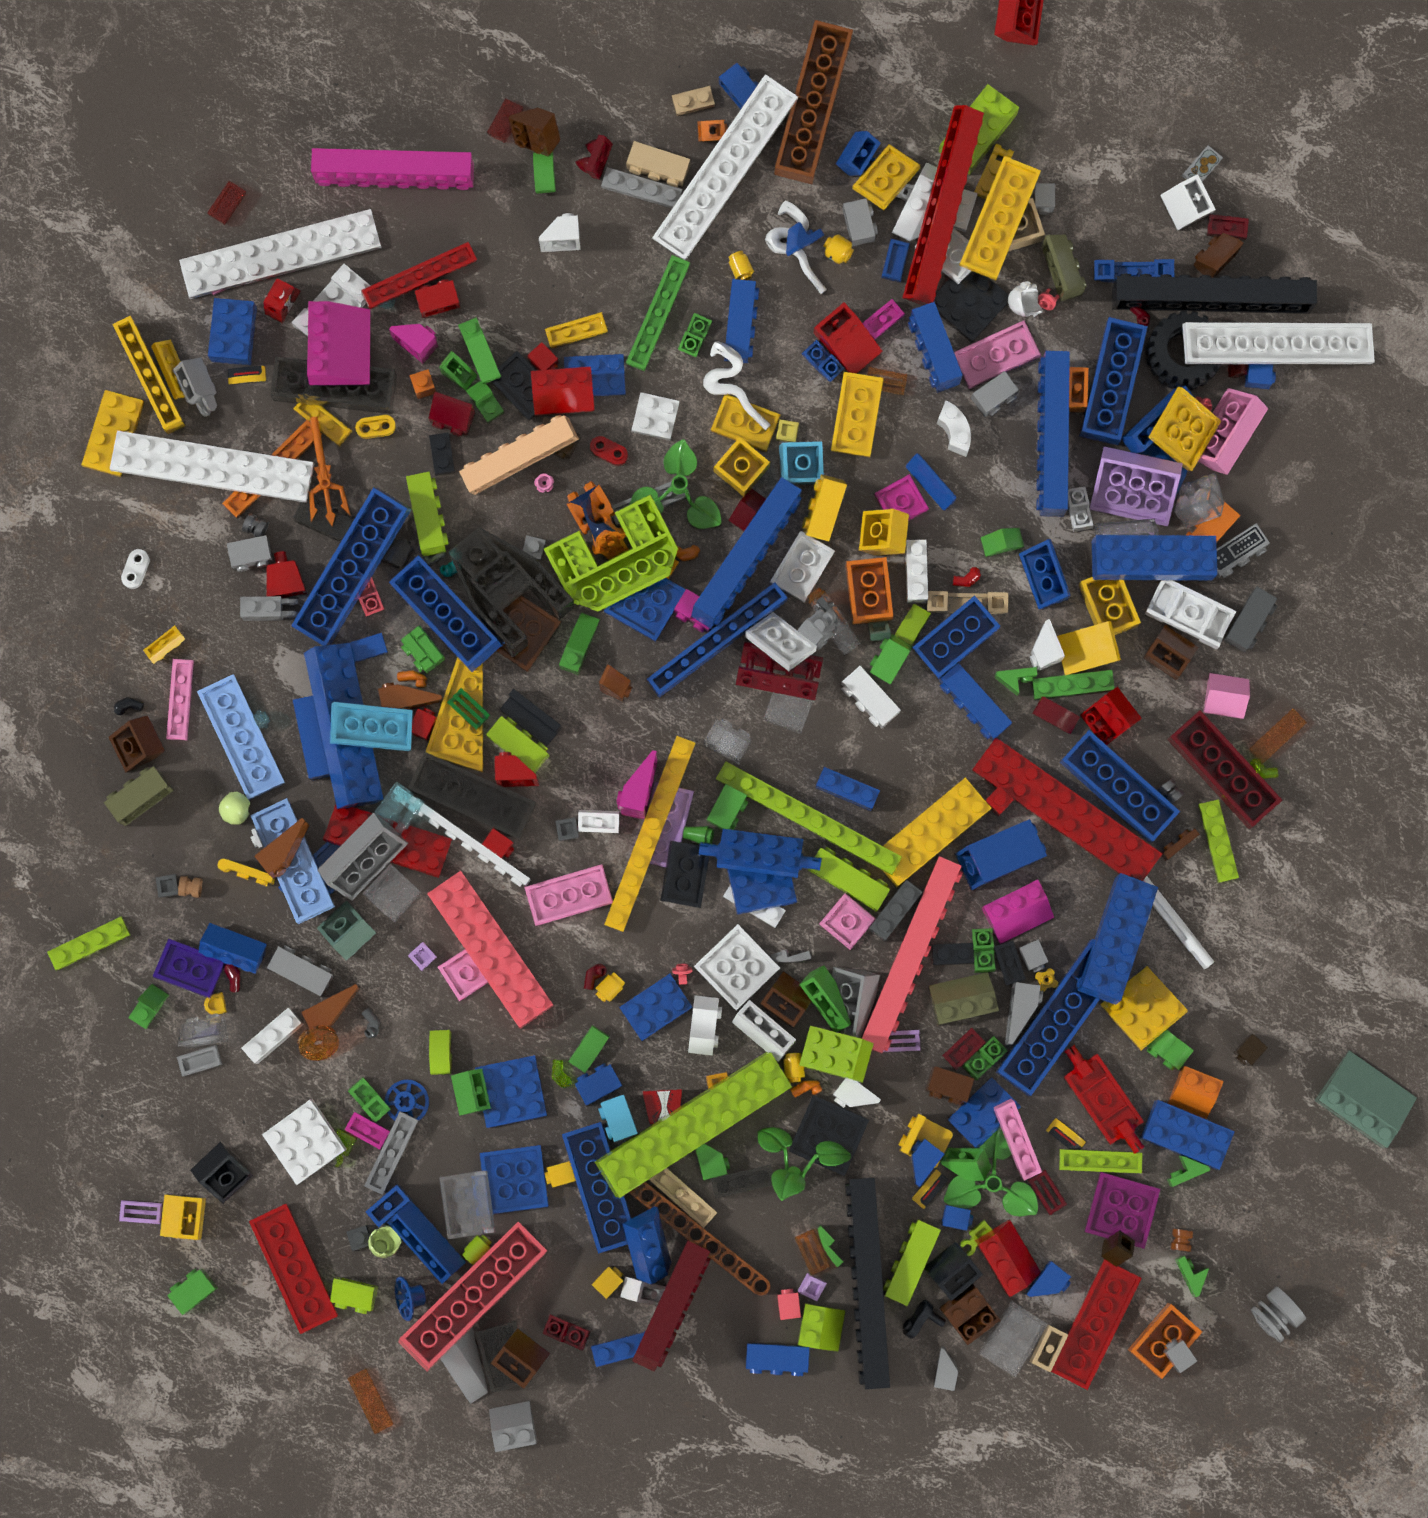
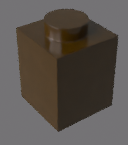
M1249 1034L1233 1053L1237 1055L1235 1059L1240 1064L1252 1066L1268 1047L1254 1034Z
M1119 1230L1103 1241L1101 1257L1117 1267L1133 1257L1135 1240Z

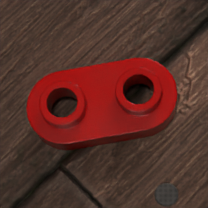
M603 436L593 438L590 443V449L594 456L614 466H621L628 459V452L625 447ZM602 443L604 447L598 449L596 445ZM620 452L622 455L617 458L614 456V453Z

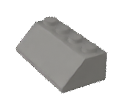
M373 813L317 871L328 886L348 899L353 900L400 853L408 842L387 821Z

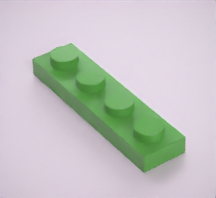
M1112 670L1037 678L1032 681L1034 700L1041 699L1042 696L1045 698L1106 692L1115 688Z

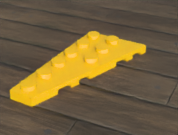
M457 657L425 754L483 773V724L476 730L447 703L462 688L483 708V663L471 672ZM461 695L460 698L483 718V714ZM457 700L454 702L476 724L479 722Z

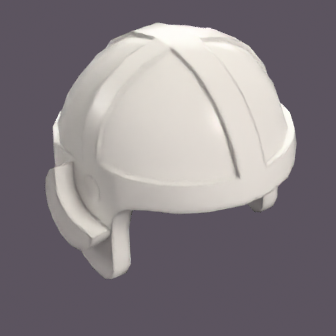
M1025 281L1010 292L1008 304L1010 309L1017 315L1022 317L1033 315L1035 317L1043 312L1042 307L1038 304L1036 284Z

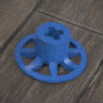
M413 1080L396 1082L388 1089L385 1096L386 1104L388 1106L395 1105L398 1109L396 1116L390 1110L387 1112L394 1121L400 1111L407 1112L408 1115L414 1117L412 1111L414 1108L423 1110L420 1116L416 1118L420 1120L424 1117L429 1107L427 1091L420 1083ZM408 1083L406 1091L401 1092L396 1088L401 1084ZM411 1084L418 1086L421 1092L413 1095L411 1093ZM394 1090L397 1094L395 1100L389 1102V1096ZM423 1094L425 1096V1107L416 1103V1099Z
M400 1276L397 1277L394 1287L396 1304L403 1319L411 1321L414 1307L425 1305L426 1296L421 1285L409 1287L405 1278Z

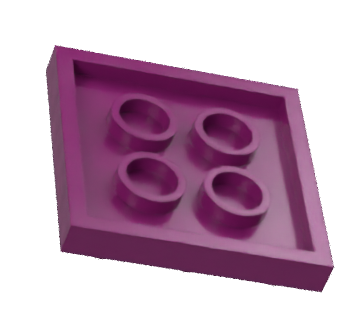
M1100 1172L1084 1232L1109 1238L1120 1230L1135 1240V1247L1145 1249L1160 1189Z

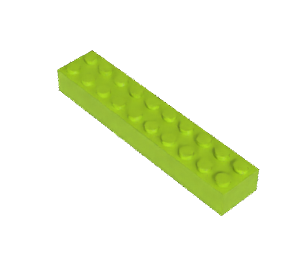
M765 1052L595 1161V1164L615 1197L621 1198L792 1088L772 1053Z

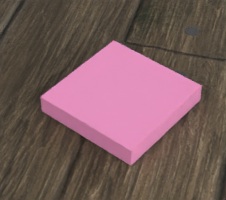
M845 893L819 925L851 950L876 918Z
M466 950L438 966V969L459 1001L488 983Z

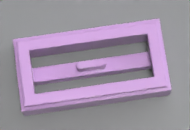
M919 1030L896 1031L890 1034V1036L915 1035V1038L890 1040H892L891 1044L916 1043V1047H892L888 1051L884 1050L883 1052L920 1051Z
M121 1200L119 1221L161 1224L163 1203ZM125 1205L157 1207V1211L125 1209ZM124 1214L157 1215L156 1219L124 1217Z

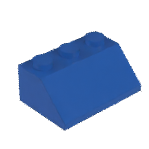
M654 1206L623 1223L636 1278L651 1285L668 1276L671 1265L658 1207Z

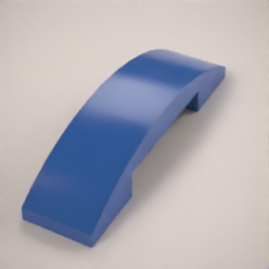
M1154 259V262L1094 260V280L1114 283L1116 277L1124 273L1132 274V276L1151 274L1152 277L1170 274L1174 277V259Z

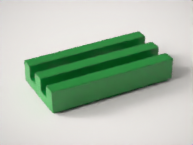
M462 688L447 702L476 730L490 717V714ZM463 695L473 706H475L484 715V717L481 718L460 698V696ZM456 700L479 721L477 724L454 704Z

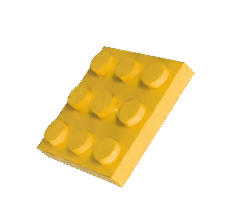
M1177 387L1148 438L1175 461L1183 463L1182 467L1187 471H1193L1221 420L1183 387Z
M1148 966L1127 982L1122 999L1118 1004L1115 1005L1106 1001L1100 1004L1104 1011L1140 1050H1143L1188 1012L1184 1005Z

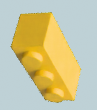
M821 474L820 479L816 480L814 485V491L816 492L814 498H811L808 504V510L810 511L808 517H805L802 523L803 531L807 536L825 541L830 540L847 487L844 480Z

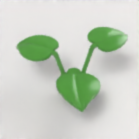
M684 439L680 440L668 450L663 461L665 471L669 474H676L668 490L658 497L655 489L642 487L633 494L630 504L651 494L660 513H662L664 506L660 501L670 492L677 495L685 493L689 504L692 506L687 511L688 522L697 529L718 527L721 525V515L715 502L706 496H699L695 503H693L689 490L686 489L688 480L685 476L695 471L697 459Z
M774 1127L758 1131V1143L764 1150L768 1152L783 1150L785 1170H776L771 1178L774 1191L781 1201L804 1190L806 1185L804 1180L805 1174L817 1158H819L821 1164L826 1166L840 1165L851 1159V1154L840 1144L824 1141L816 1146L818 1154L812 1157L803 1172H801L798 1167L792 1166L789 1168L786 1147L792 1145V1138L786 1131Z
M1000 1127L980 1146V1148H984L988 1158L993 1157L992 1174L986 1177L985 1184L976 1185L975 1181H966L958 1175L949 1183L944 1196V1202L957 1208H972L981 1200V1194L977 1189L987 1188L990 1192L1003 1190L1007 1192L1002 1200L1006 1212L1019 1217L1036 1215L1038 1212V1202L1032 1188L1024 1182L1017 1181L1012 1184L1011 1189L1002 1186L1001 1178L996 1174V1159L1004 1160L1011 1155Z

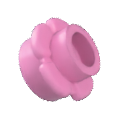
M546 473L540 474L534 481L537 490L541 493L549 492L553 489L554 479Z

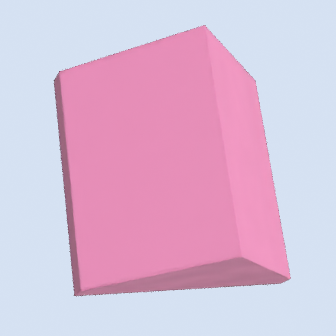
M1209 673L1203 713L1244 719L1250 697L1249 679Z

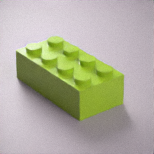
M989 84L986 85L970 106L984 112L982 119L983 124L977 138L978 142L972 156V164L969 167V175L1013 121L1019 110L1016 104ZM945 139L940 144L939 153L942 152Z

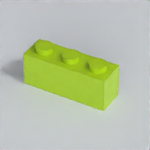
M501 716L486 736L505 752H511V755L518 757L529 769L536 773L549 757V754L546 752L548 748L540 742L537 744L531 740L533 736L526 730H518L515 727L517 724L511 718L507 717L505 719Z

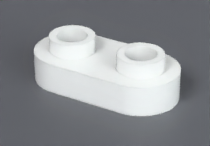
M136 549L129 554L121 576L123 584L129 589H136L142 584L150 562L149 556L145 551ZM137 556L142 557L140 562H135ZM133 574L135 576L134 580L129 581V575Z

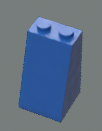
M1030 819L970 844L955 853L971 891L1047 856L1045 845L1040 841L1037 835V828Z

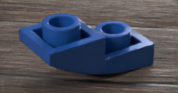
M815 340L801 353L829 382L845 369L832 354L828 353L818 340Z

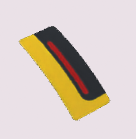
M265 366L240 367L227 370L229 385L266 381Z
M1057 1118L1046 1129L1048 1133L1070 1150H1080L1086 1143Z
M935 1170L912 1197V1200L925 1209L947 1183L948 1179L938 1170Z

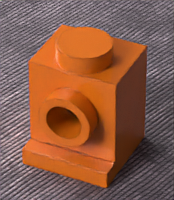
M724 120L697 121L699 141L720 140L728 129L727 124H724ZM710 127L715 128L714 134H710Z

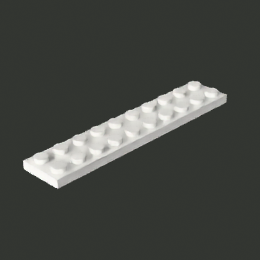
M765 74L652 239L679 258L686 260L797 101L798 96Z
M369 209L184 258L179 261L188 296L190 299L212 294L214 291L227 290L381 249V244L372 211Z
M1185 322L1182 324L1185 364H1373L1375 362L1372 323Z
M117 431L110 470L114 472L307 503L314 463L309 461Z

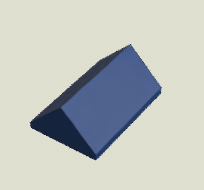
M1051 539L1019 553L1038 609H1043L1069 599L1071 594Z

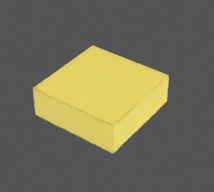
M779 420L776 440L796 442L799 423Z

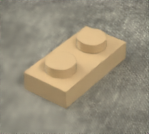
M710 86L672 95L677 116L715 107Z

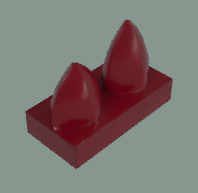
M598 134L597 139L585 144L591 156L575 161L576 165L593 179L600 180L613 143L606 136Z

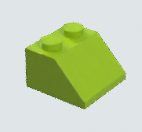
M336 1277L333 1280L330 1302L335 1303L337 1308L347 1309V1306L355 1308V1312L367 1314V1311H373L378 1286Z
M805 1303L798 1345L839 1351L845 1310Z

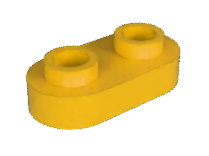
M380 415L360 419L356 423L355 428L359 437L371 439L393 434L396 429V423L391 416ZM385 423L390 425L388 429H383L382 426ZM364 427H370L368 432H363Z

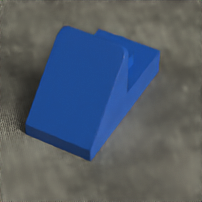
M800 222L789 228L786 246L787 256L796 253L823 237L824 233L821 228L815 232L812 229L806 232Z

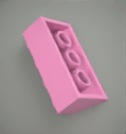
M1227 388L1213 411V414L1221 420V423L1198 462L1213 471L1228 475L1267 412V406L1256 395Z

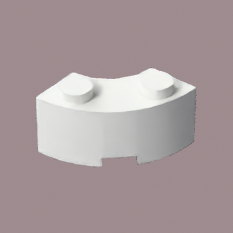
M945 401L937 425L941 426L948 434V450L966 457L971 442V431L968 421L955 405Z
M695 996L688 1053L713 1055V1047L718 1048L719 1036L715 1035L716 1021L721 1019L722 1007H718L719 998Z

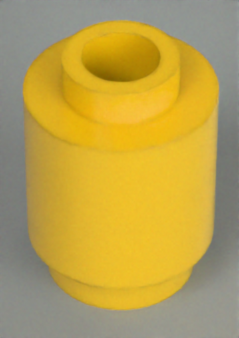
M743 251L731 254L728 257L730 260L729 265L735 278L739 280L751 279L754 270L747 255Z
M614 972L611 975L608 974L595 988L598 991L595 995L603 1002L606 1000L611 1002L623 989L622 986L625 982Z
M801 1053L785 1054V1059H783L784 1074L789 1079V1083L801 1082V1078H805L804 1067L799 1065L802 1057Z

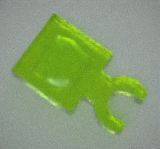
M341 1128L337 1130L336 1134L347 1150L336 1157L337 1163L335 1167L342 1165V1155L349 1156L358 1138Z

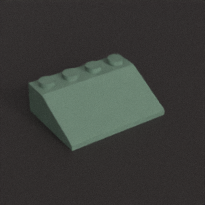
M1348 1051L1314 1101L1381 1148H1388L1400 1130L1417 1097L1357 1055Z

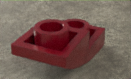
M1043 696L1032 713L1068 734L1072 733L1080 716Z
M550 1314L542 1334L583 1351L591 1331Z

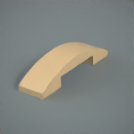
M928 591L927 612L953 614L975 595L990 614L1008 613V593L988 592V594Z

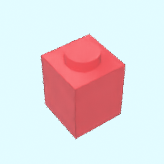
M793 1289L781 1290V1294H777L780 1320L801 1318L798 1292H794Z

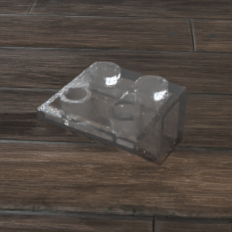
M1215 473L1205 475L1197 480L1181 485L1174 512L1186 528L1222 515L1224 500L1217 475Z

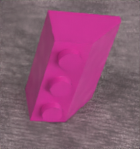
M1039 880L982 907L999 944L1054 918L1048 898Z

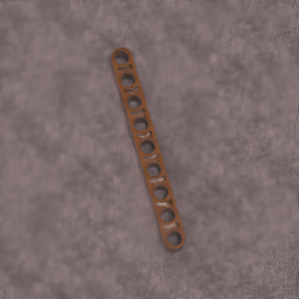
M647 1182L642 1183L629 1192L649 1209L654 1206L658 1207L662 1202L667 1203L670 1207L667 1214L659 1212L662 1220L688 1241L706 1249L708 1242H716L718 1250L715 1253H709L708 1257L757 1295L768 1293L770 1283L766 1277ZM647 1189L651 1190L654 1194L653 1199L649 1202L642 1199V1193ZM682 1215L685 1217L686 1224L683 1227H677L674 1224L676 1216ZM698 1228L701 1230L702 1237L699 1240L691 1238L690 1232L692 1229ZM726 1254H731L734 1257V1263L730 1266L724 1265L722 1261L723 1256ZM742 1267L750 1269V1276L746 1279L741 1278L738 1274ZM758 1280H763L767 1284L766 1289L762 1292L755 1289V1283Z

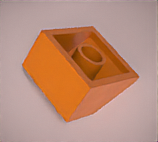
M1183 1066L1179 1072L1168 1104L1207 1119L1224 1081Z

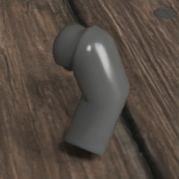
M368 1007L361 1013L368 1021L364 1033L367 1038H375L379 1033L380 1020Z

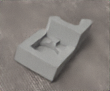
M785 949L770 955L774 962L798 963L811 960L809 951L789 957L788 951Z
M941 1346L934 1387L955 1391L958 1375L957 1363L950 1357L946 1348Z

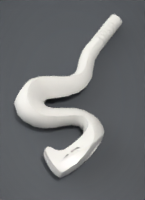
M785 200L779 208L778 215L788 214L797 223L800 222L807 232L809 221L805 214L798 207ZM777 227L766 234L765 242L774 253L786 254L787 243L781 242L780 239L787 238L789 228ZM801 249L792 254L799 259L804 274L815 288L818 289L819 293L823 294L826 292L825 286L811 270L805 252Z
M716 341L712 346L710 355L715 356L718 353L732 363L733 367L710 370L703 379L704 388L713 395H735L744 410L766 431L771 424L751 406L745 392L737 385L718 383V380L721 378L737 375L742 369L743 359L732 347Z

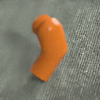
M677 545L676 557L681 561L693 560L700 553V549L696 545L685 549Z
M410 670L397 673L399 682L416 681L415 685L418 688H425L427 685L426 676L419 672Z
M817 1080L803 1081L791 1088V1093L794 1097H798L811 1089L812 1094L816 1095L822 1091V1087L819 1085L821 1083Z

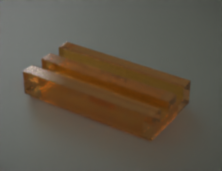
M872 367L868 368V376L877 374L902 379L903 381L883 378V383L901 386V389L882 385V391L904 395L907 374Z
M813 1229L794 1237L811 1275L830 1267ZM808 1235H811L824 1263L822 1266L818 1262ZM802 1238L806 1242L817 1267L816 1269H813L800 1241Z

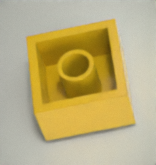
M739 437L714 466V473L744 497L770 468V461Z
M896 509L863 511L859 551L874 556L905 554L909 514Z

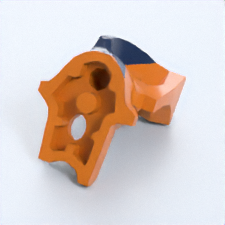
M590 481L584 486L586 491L584 494L579 496L577 492H572L567 496L569 501L567 506L583 534H587L589 530L592 532V551L595 555L603 554L609 560L629 550L623 540L626 534L623 528H617L613 524L612 516L615 515V512L599 484L596 486ZM600 505H605L604 509L600 510ZM583 518H586L587 524L582 522ZM596 520L604 523L596 524Z

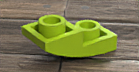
M913 604L895 636L913 646L920 631L930 618L931 613Z
M450 1030L430 1031L429 1063L431 1075L451 1074Z

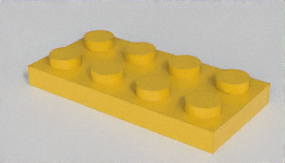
M844 372L831 446L832 452L871 458L883 378Z
M108 390L104 391L81 464L83 467L121 477L122 473L110 470L117 431L135 433L144 405L143 400Z

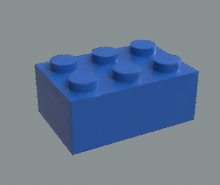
M214 298L208 357L211 362L251 365L257 306L254 301Z

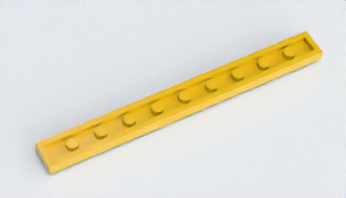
M676 736L605 921V926L621 932L625 930L695 747V742Z

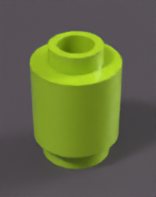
M476 1235L465 1247V1252L462 1256L474 1265L492 1248L490 1246L492 1242L485 1235L481 1237Z

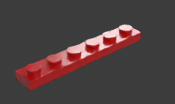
M466 242L361 290V293L369 309H373L477 261V258L469 242Z

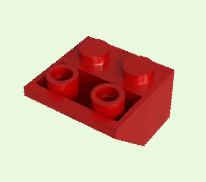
M1118 686L1080 715L1093 733L1106 745L1142 719Z

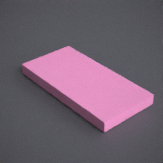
M1025 320L954 352L969 389L994 379L1004 371L1007 373L1041 357V353Z
M602 864L524 887L535 926L613 903Z

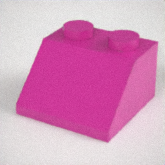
M421 324L391 326L389 329L392 339L422 364L438 347L435 332L427 325L425 327Z

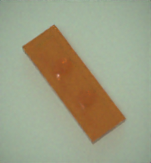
M1293 708L1248 750L1263 764L1307 722Z
M367 1368L347 1378L374 1434L394 1425Z

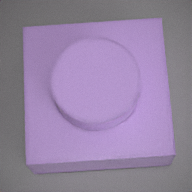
M424 942L408 955L421 971L437 958Z
M807 1273L798 1292L818 1301L827 1283Z

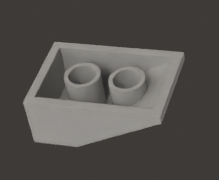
M1018 982L1012 984L1005 1045L1009 1046L1014 1043L1038 1007V1004L1042 1003L1043 991L1040 990V985Z

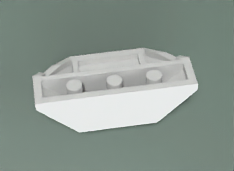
M929 163L925 164L892 233L908 241L919 238L937 167Z

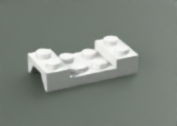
M343 264L331 277V282L314 301H330L362 308L366 301L361 290L370 285L347 265ZM308 307L307 309L304 308L292 321L293 326L302 331L307 337Z
M1161 580L1144 615L1161 623L1165 622L1198 638L1200 642L1218 649L1236 611L1173 580Z

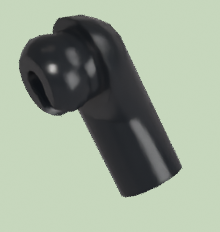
M126 697L115 703L114 713L121 716L129 708L142 711L144 702Z

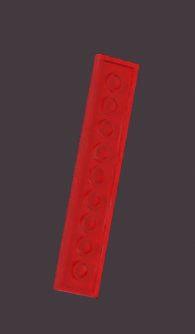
M998 738L993 740L972 769L973 772L994 787L998 788L1000 786L1014 801L1118 874L1122 873L1144 881L1162 855L1154 847Z

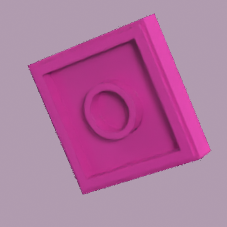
M910 474L874 494L883 510L896 509L909 514V520L929 510Z

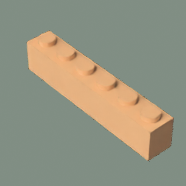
M565 415L555 416L550 420V423L536 426L530 434H522L516 438L515 442L501 445L498 451L484 454L481 456V460L476 463L470 462L464 465V469L459 472L469 493L476 495L579 440L569 418Z

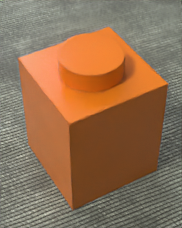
M429 369L410 375L417 399L433 395L436 392Z

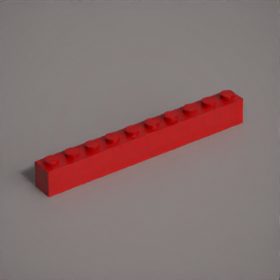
M956 105L953 108L902 297L920 305L932 303L936 298L938 282L941 279V271L946 260L948 245L952 238V230L957 220L962 193L967 183L969 167L972 164V156L978 142L979 130L983 124L984 112L967 105Z

